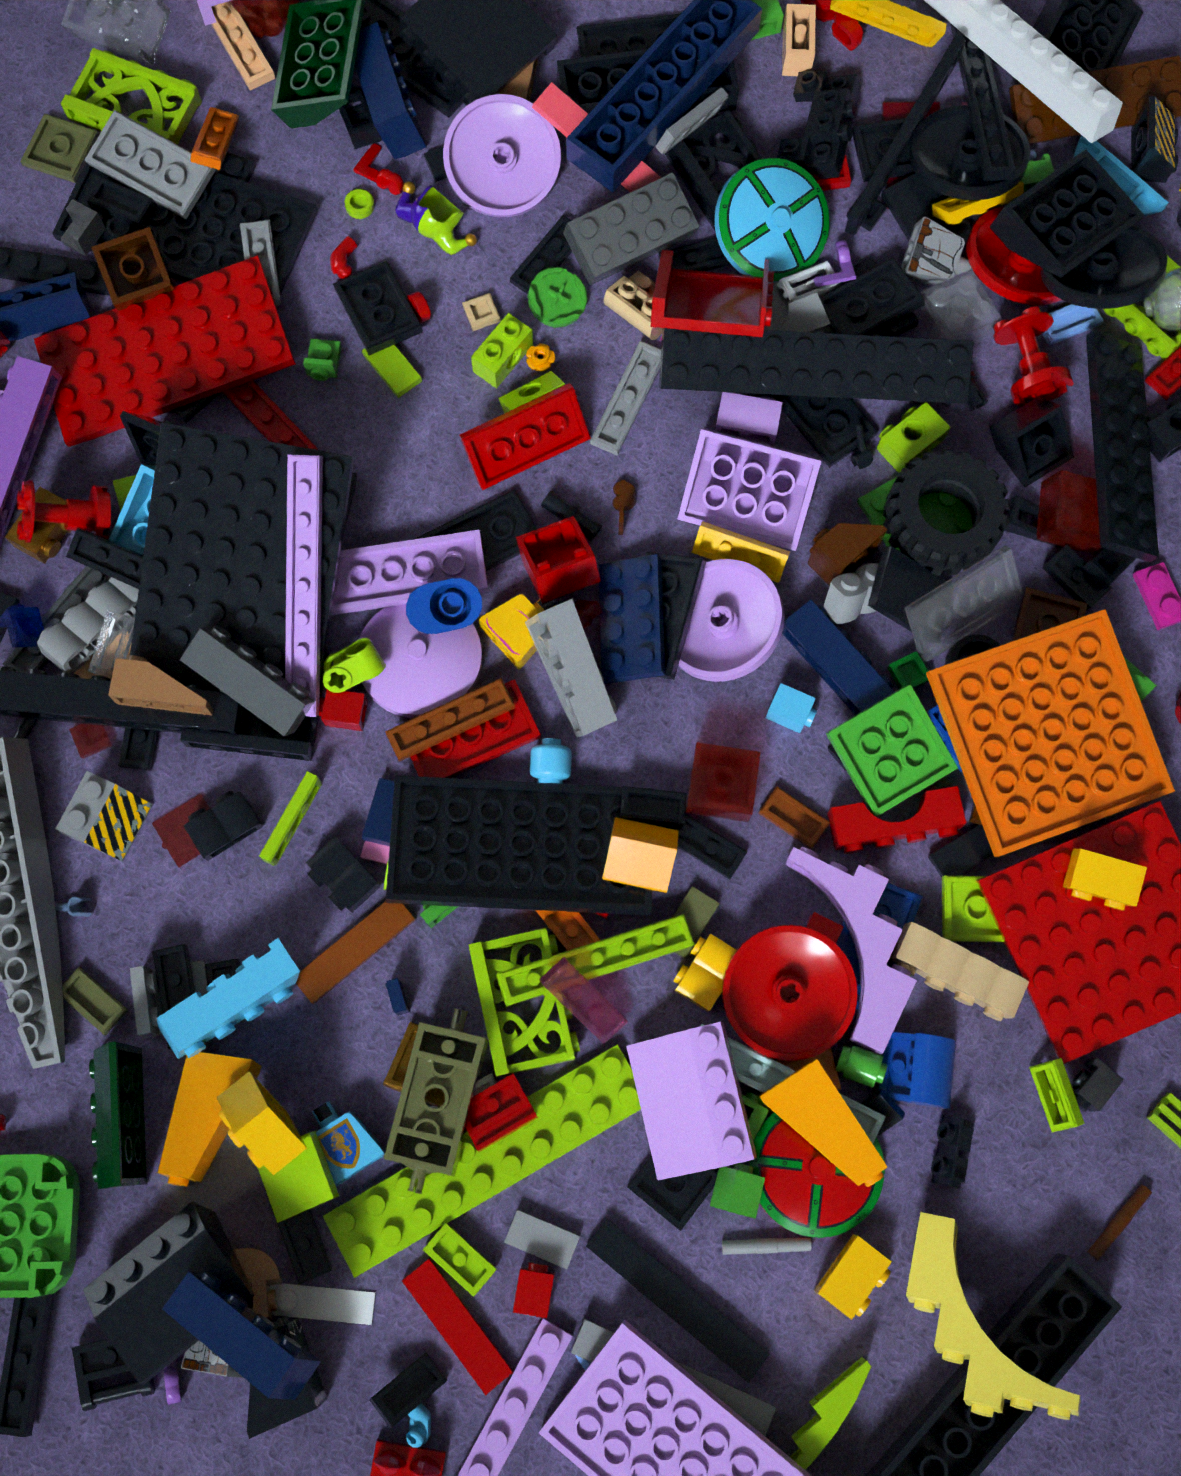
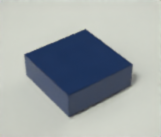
M395 978L386 981L387 983L385 984L393 1012L398 1016L409 1013L401 980Z

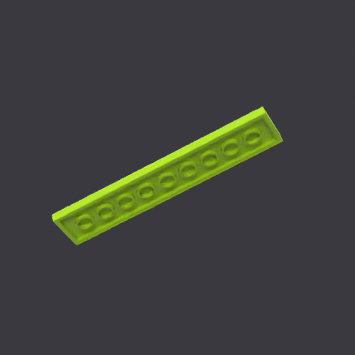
M618 1044L528 1096L527 1098L538 1118L490 1147L478 1152L468 1132L464 1133L461 1139L463 1146L455 1176L438 1172L427 1173L422 1194L407 1191L413 1170L406 1167L323 1215L354 1278L641 1110L632 1069Z

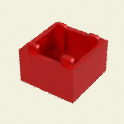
M574 516L516 537L522 562L542 603L601 582L595 555Z

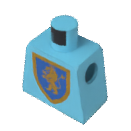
M330 1101L312 1112L321 1127L316 1134L336 1187L385 1155L386 1150L354 1112L349 1111L338 1117Z

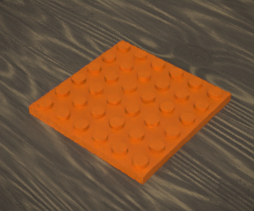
M1106 609L926 672L994 857H1000L1175 792Z

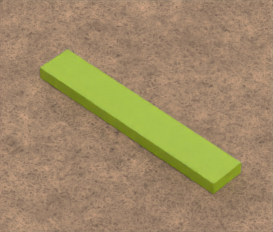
M681 914L497 973L496 977L505 1005L508 1007L693 947L695 944L685 915Z

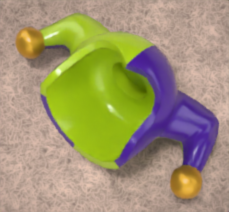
M410 181L403 184V193L395 209L398 218L413 223L415 229L421 235L433 239L447 254L455 255L467 246L472 247L476 245L477 238L472 233H468L463 239H456L454 237L453 230L462 219L464 213L432 185L428 186L413 203H410V196L415 192V185Z

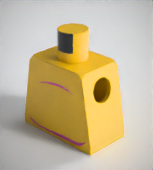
M519 594L479 618L480 628L514 666L520 670L537 651L525 621L556 605L552 600L542 603L540 599L532 604L523 594Z

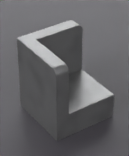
M72 199L66 210L73 222L61 237V241L64 245L87 256L92 249L91 247L94 246L106 228L98 212Z

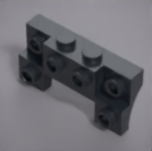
M826 69L798 72L793 92L795 101L812 102L804 137L781 139L777 158L794 162L807 172L822 179L840 177L847 144L852 139L853 118H856L858 113L857 101L861 85L857 74L829 77Z

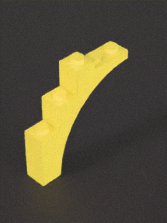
M920 1212L906 1296L910 1303H914V1308L917 1310L934 1313L935 1308L940 1309L934 1347L937 1353L942 1354V1359L956 1364H963L964 1359L969 1360L963 1400L966 1405L972 1406L971 1412L986 1417H993L994 1412L1003 1413L1004 1400L1008 1399L1010 1400V1406L1014 1408L1032 1411L1033 1406L1048 1409L1047 1414L1049 1416L1059 1419L1070 1420V1414L1079 1416L1080 1395L1050 1386L1025 1372L1005 1356L981 1329L966 1302L960 1284L956 1257L958 1226L955 1219Z

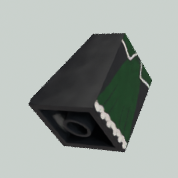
M286 1315L272 1322L276 1329L296 1341L311 1354L299 1318L289 1322ZM317 1368L295 1400L267 1398L250 1383L247 1421L249 1439L316 1410L327 1400Z

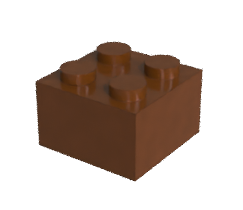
M150 227L91 247L113 305L118 311L127 308L131 304H139L155 298L158 294H165L175 290L157 240Z

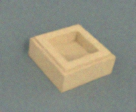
M490 293L462 302L473 331L501 322Z

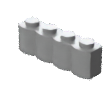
M112 577L102 585L95 586L90 590L84 602L70 607L65 612L61 622L54 626H49L42 631L37 641L41 653L63 672L75 673L93 654L103 649L116 634L126 629L135 620L139 589Z

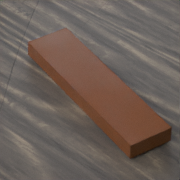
M499 678L385 731L400 762L514 709L515 705L502 678Z
M385 901L303 968L299 973L296 982L297 986L308 1000L315 1004L416 919L403 904L386 903Z

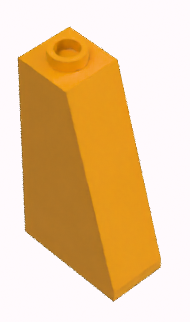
M200 1052L191 1058H188L186 1055L157 1172L169 1177L168 1184L188 1187L189 1181L202 1182L229 1130L218 1114L222 1109L216 1097L249 1071L257 1078L261 1065L252 1059Z
M818 1059L812 1060L759 1095L765 1105L856 1185L860 1186L865 1183L869 1187L884 1177L882 1171L887 1168V1165Z

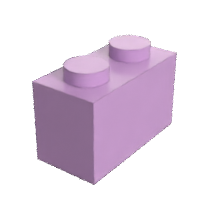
M722 392L715 431L774 446L783 402L776 401L768 396L758 398L746 396L744 393Z

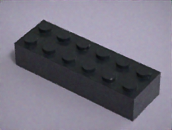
M648 49L558 60V88L589 114ZM733 60L683 116L721 87L728 94V98L718 112L736 110L739 86Z

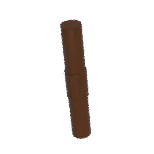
M1140 1184L1087 1251L1096 1261L1101 1259L1150 1197L1152 1192L1146 1186Z

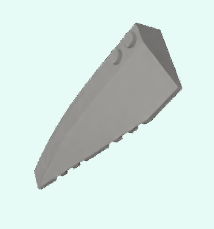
M1 737L0 982H3L9 997L6 1000L9 1011L16 1014L20 1024L17 1030L32 1068L36 1069L65 1062L63 988L58 925L50 862L28 739Z

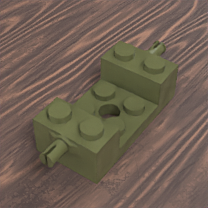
M454 1008L450 1028H442L419 1022L384 1155L385 1160L402 1163L413 1170L407 1191L422 1194L427 1173L438 1172L450 1176H455L463 1146L461 1139L477 1075L481 1074L488 1046L486 1038L467 1034L463 1031L468 1011L465 1010L461 1011ZM435 1088L443 1090L445 1093L444 1104L439 1108H430L426 1102L428 1092Z

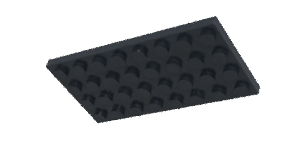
M85 163L52 234L56 240L61 241V237L73 222L66 210V207L73 199L98 212L106 228L94 246L150 227L155 235L170 277L187 282L244 261L240 223L270 220L281 295L316 216L317 207L316 204L214 172L187 219L154 202V208L142 228H139L88 205L86 200L100 177L128 189L131 188Z
M395 775L386 903L651 915L652 890L602 879L615 817L619 818L622 787Z

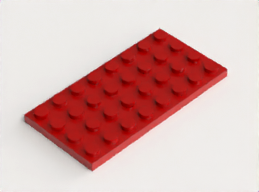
M258 255L174 286L175 290L158 294L155 298L139 304H131L123 310L118 311L115 308L34 338L40 362L52 366L62 376L53 405L65 444L71 447L125 428L120 418L122 411L155 417L295 365L296 362Z

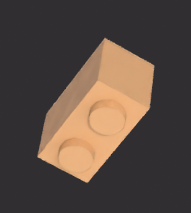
M787 4L783 23L782 76H798V72L812 71L815 58L816 5Z

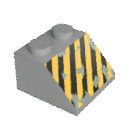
M86 771L55 829L76 841L123 862L153 804L104 778Z

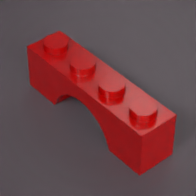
M958 786L926 791L920 797L919 807L915 815L901 822H888L879 819L867 809L863 802L832 807L827 813L834 849H843L844 854L861 852L864 850V845L875 844L876 849L891 847L895 845L894 840L907 838V843L921 842L927 839L926 835L938 833L939 838L957 835V829H961L966 824Z

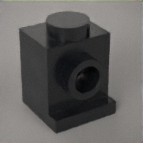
M1096 1057L1087 1059L1084 1065L1089 1068L1088 1071L1082 1069L1071 1082L1075 1086L1073 1092L1079 1109L1083 1112L1087 1110L1090 1112L1100 1111L1124 1080Z

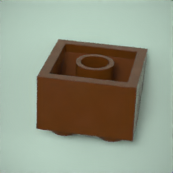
M837 523L831 530L826 527L813 539L815 544L809 550L811 555L807 564L830 587L831 581L836 576L844 573H853L878 550L887 529L883 525Z

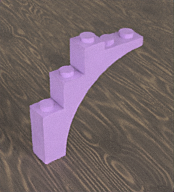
M793 847L785 865L808 878L828 897L842 916L855 946L859 962L861 992L857 1018L848 1041L881 1055L884 1053L917 982L916 979L910 977L911 972L904 967L893 964L892 967L887 966V962L903 929L897 927V921L889 916L879 914L877 917L873 915L889 879L883 876L884 872L869 864H866L865 867L858 865L852 876L847 873L848 869L837 862L831 861L828 864L817 859L819 855L808 848L801 847L799 850Z

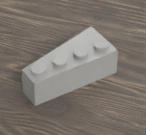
M573 599L542 611L525 621L576 738L617 721L615 715L617 707L612 697L608 696L604 685V678L597 667Z

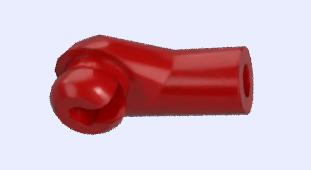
M349 236L335 248L330 256L331 271L333 274H337L340 279H345L352 273V267L347 264V258L358 247L356 242Z

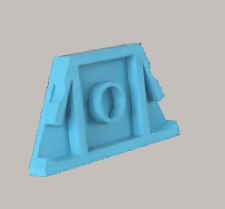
M1080 136L1073 158L1086 149L1145 216L1162 212L1169 203L1098 141L1090 143L1085 137Z

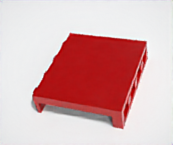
M662 250L653 293L650 327L763 337L764 326L771 325L774 271L769 270V259L764 261L763 277L672 269L674 251Z

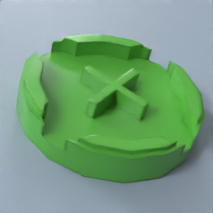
M551 267L539 272L531 282L527 295L528 305L534 317L543 324L554 328L566 327L576 322L584 312L587 303L586 287L580 277L575 273L573 275L562 267Z

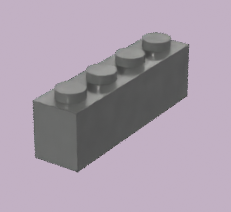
M216 625L214 627L200 628L180 661L283 736L294 733L315 703L308 696V690L297 683H289L282 677L283 673L281 670L267 663L265 665L256 658L257 654L251 648L242 644L240 646L230 639L231 635L225 629Z

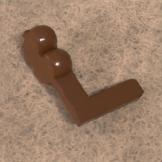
M621 480L613 486V492L616 497L613 499L612 505L619 511L618 535H623L624 511L632 509L636 504V488L625 480Z

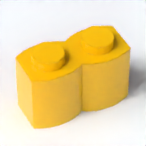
M711 933L707 939L700 936L690 952L695 956L691 965L688 968L683 964L673 982L678 984L675 992L709 1012L722 992L724 973L736 949Z

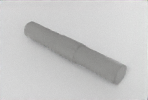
M810 1237L722 1241V1255L811 1251L812 1249Z

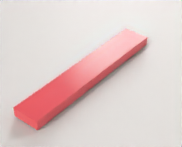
M552 82L532 106L535 111L565 137H568L588 115L586 111ZM641 161L621 185L629 192H633L661 177Z

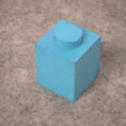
M780 683L765 718L800 733L804 725L810 728L817 710L812 708L816 698Z

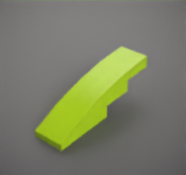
M863 1357L809 1401L817 1414L791 1436L799 1449L790 1458L804 1470L813 1463L837 1433L856 1402L872 1367Z

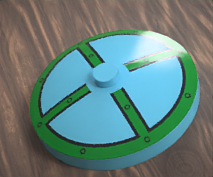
M766 158L742 167L728 179L717 200L715 232L719 246L730 264L740 273L747 276L763 277L765 259H769V270L774 271L773 282H779L782 278L810 268L821 255L829 232V210L821 187L804 168L785 159Z

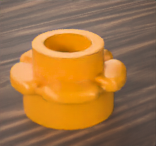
M539 343L537 346H531L526 352L528 357L526 360L527 365L535 371H546L555 362V353L546 344ZM539 355H542L543 358H542V359H538V356H539Z

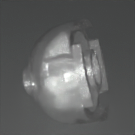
M1181 268L1166 272L1160 287L1143 300L1146 317L1152 315L1156 325L1164 330H1181Z

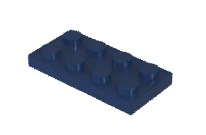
M658 554L599 564V577L601 581L599 582L601 673L604 683L611 684L664 676L665 648L661 558Z

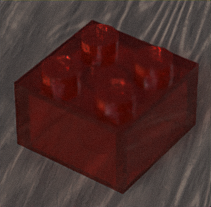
M1060 470L1041 482L1037 540L1064 547L1069 545L1072 549L1090 553L1102 548L1100 547L1096 479Z
M696 742L686 813L749 822L753 814L761 752Z

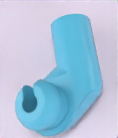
M422 1403L408 1414L410 1419L406 1441L414 1448L425 1444L431 1435V1413Z

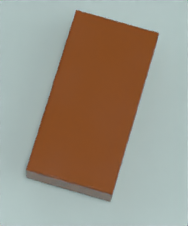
M778 786L759 811L760 815L811 850L830 824L828 820Z

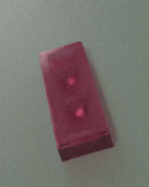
M565 957L539 979L542 985L603 1044L628 1022L625 1016Z

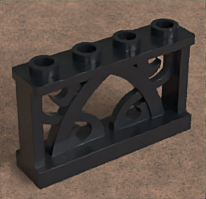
M729 110L702 124L665 153L714 231L718 193L721 192L725 185L720 183L712 184L709 180L715 170V160L734 165L740 169L752 162L761 160L755 143L747 138L740 121L734 118ZM719 133L724 134L729 143L723 144L719 137L715 147H711L709 143L710 137ZM703 141V146L690 147L696 143ZM706 160H708L709 168L702 170L699 164L705 165Z

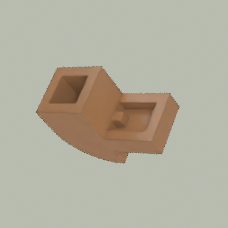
M253 1248L234 1249L233 1251L254 1293V1312L263 1315L272 1322V1312L277 1311L278 1305L276 1290H270V1286L284 1284L279 1268L271 1257L260 1250Z

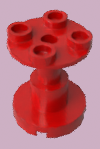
M1038 306L1025 309L1019 317L999 321L993 327L995 343L1000 345L1018 343L1023 357L1018 363L1022 378L1012 385L1010 392L1014 404L1020 407L1025 405V401L1035 399L1038 396L1052 401L1068 391L1066 385L1072 387L1074 384L1068 368L1063 366L1052 367L1048 353L1040 352L1036 337L1047 331L1054 321L1052 314L1041 312Z
M33 480L23 481L21 491L18 490L17 509L23 510L22 521H18L17 539L25 540V543L31 542L34 521L63 523L65 530L76 531L78 527H82L108 539L109 536L103 535V530L106 528L110 529L111 497L110 492H107L108 487L93 485L88 500L66 499L65 505L35 502Z

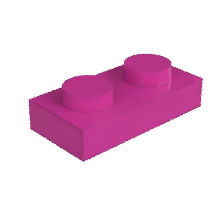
M1164 562L1136 571L1133 574L1134 580L1157 630L1180 623L1181 599Z

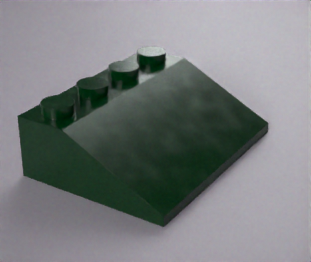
M314 0L289 5L271 110L289 128L314 126L348 103L365 0Z
M108 1042L93 1050L94 1058L90 1059L89 1063L90 1077L94 1079L95 1092L90 1097L91 1111L96 1114V1127H93L91 1132L92 1145L94 1148L97 1147V1161L93 1163L92 1168L93 1180L95 1183L98 1182V1189L147 1184L142 1048L120 1042Z

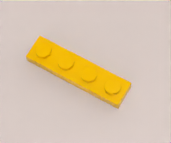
M831 0L830 10L922 46L933 47L946 32L947 23L889 0Z

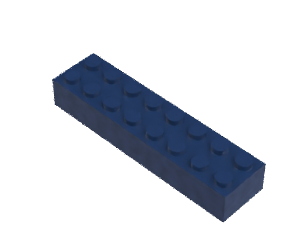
M693 0L566 138L567 160L608 190L614 192L657 145L665 131L685 114L759 32L763 8L751 0Z

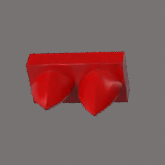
M377 1439L370 1476H442L446 1451L424 1447L414 1448L407 1444Z

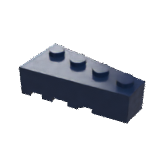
M375 22L360 29L355 67L374 126L393 158L398 159L422 150L427 146L416 119V109L411 98L408 97V93H410L403 75H400L402 66L396 53L393 54L391 51L395 49L394 42L388 31L383 33L378 22Z
M188 1271L162 1310L267 1398L295 1400L321 1361L303 1349L296 1341L276 1329L269 1319L247 1307L248 1303L243 1298L233 1292L228 1293L220 1287L222 1282L216 1276L207 1271H204L203 1274Z

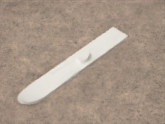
M285 1283L270 1285V1290H276L278 1305L277 1311H273L272 1315L372 1325L376 1292ZM252 1297L247 1301V1307L254 1312Z

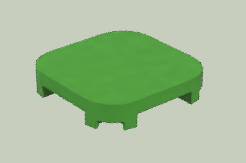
M53 1154L0 1155V1298H34L54 1294L66 1285L73 1274L76 1261L80 1185L74 1166L62 1156Z

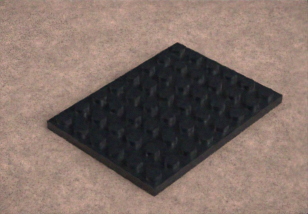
M161 422L130 655L147 659V662L186 687L193 684L203 686L209 691H218L219 688L180 661L199 629L216 625L229 632L231 635L230 639L239 646L241 644L255 651L257 654L256 658L265 665L267 663L281 670L283 673L282 677L285 679L288 455L323 456L320 625L321 683L355 457Z

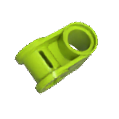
M367 637L361 638L326 657L323 668L325 671L323 674V684L327 690L333 693H341L365 680L375 678L383 672L386 664L371 640Z

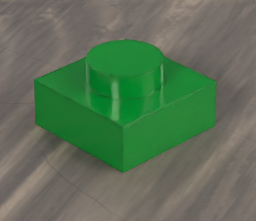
M917 651L889 664L887 667L899 689L910 684L915 689L929 682L926 675L928 670Z

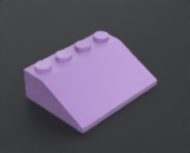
M703 427L700 431L677 520L701 525L702 521L767 544L796 551L821 465V458Z
M724 1022L704 1025L626 1046L657 1180L720 1168L757 1158Z

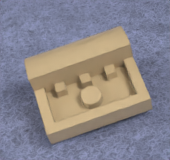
M638 270L629 278L623 276L606 290L604 304L651 340L657 339L662 334V328L650 327L655 282Z

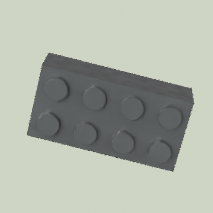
M672 172L568 222L563 234L586 280L591 286L662 250H666L693 237L700 226Z

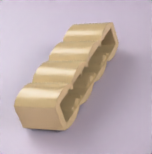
M914 922L904 924L902 933L889 958L891 961L911 972L910 976H914L917 973L926 979L924 983L929 987L939 991L947 988L955 993V1000L968 1006H973L976 1003L985 1008L983 1013L992 1019L1002 1021L1003 1018L1015 1017L1029 981Z

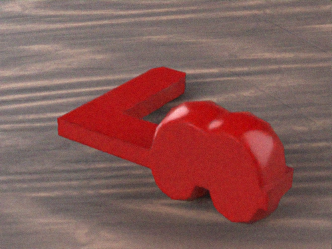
M372 144L354 167V172L376 182L377 186L381 189L388 188L394 195L401 194L404 182L399 174L385 168L378 171L370 167L381 151L380 145Z

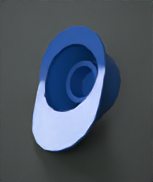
M451 578L417 587L409 595L406 603V615L410 624L416 630L425 634H439L467 627L479 617L482 610V597L478 588L470 581L462 578Z

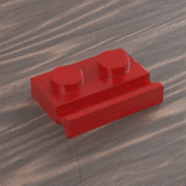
M513 1073L472 1097L465 1128L477 1151L481 1152L534 1121L538 1116Z

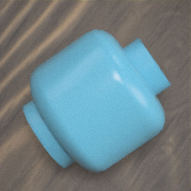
M544 738L542 739V744L536 745L531 749L530 775L537 779V783L563 784V780L571 776L572 751L567 746L561 745V739Z

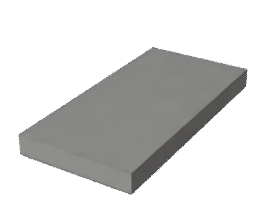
M116 110L113 111L85 158L86 163L136 192L152 198L154 202L184 219H187L216 171L214 168L190 162L191 152Z

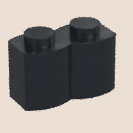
M228 791L216 799L217 805L207 811L205 808H201L188 816L189 822L184 825V828L203 859L211 860L263 827L247 799L240 791L235 794L233 791Z
M335 836L306 862L311 868L307 873L308 876L319 887L325 884L333 892L328 897L340 911L346 907L353 913L381 887Z

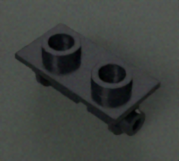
M943 1115L942 1123L937 1130V1137L939 1139L937 1152L931 1164V1171L933 1173L932 1183L947 1185L957 1189H961V1183H965L968 1159L958 1157L959 1150L970 1152L974 1128H971L972 1121L962 1117Z

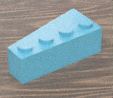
M279 938L268 944L270 951L262 957H255L253 954L242 961V965L235 970L236 974L232 977L229 974H223L213 980L206 987L207 993L203 996L200 992H195L157 1017V1026L178 1059L184 1055H187L188 1058L197 1055L206 1048L204 1043L214 1037L220 1040L228 1036L236 1029L234 1025L245 1018L247 1022L252 1021L265 1011L263 1007L275 1001L276 1004H279L293 995L292 989L295 988L300 970Z

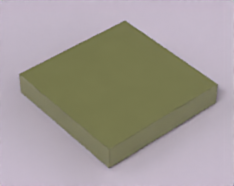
M44 113L20 162L25 167L76 183L86 163L85 158L97 140L99 133L97 130Z

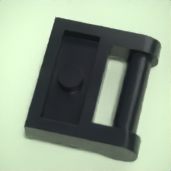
M108 1338L72 1348L80 1404L83 1411L96 1409L98 1404L138 1394L145 1397L155 1393L153 1378L144 1385H140L137 1380L94 1390L92 1380L130 1371Z

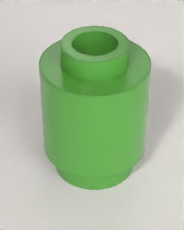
M844 1045L836 1071L843 1073L844 1078L873 1088L875 1082L882 1084L888 1065L882 1063L883 1055L855 1045L852 1048Z

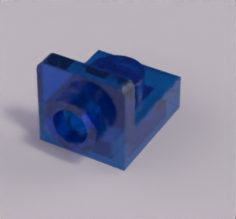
M22 604L12 605L0 616V627H7L12 648L38 646L37 641L44 630L38 607H25Z

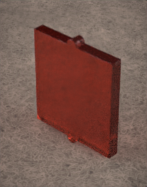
M201 794L152 823L163 841L162 848L169 851L178 868L200 855L184 825L189 822L188 816L201 808H205L206 811L210 809Z

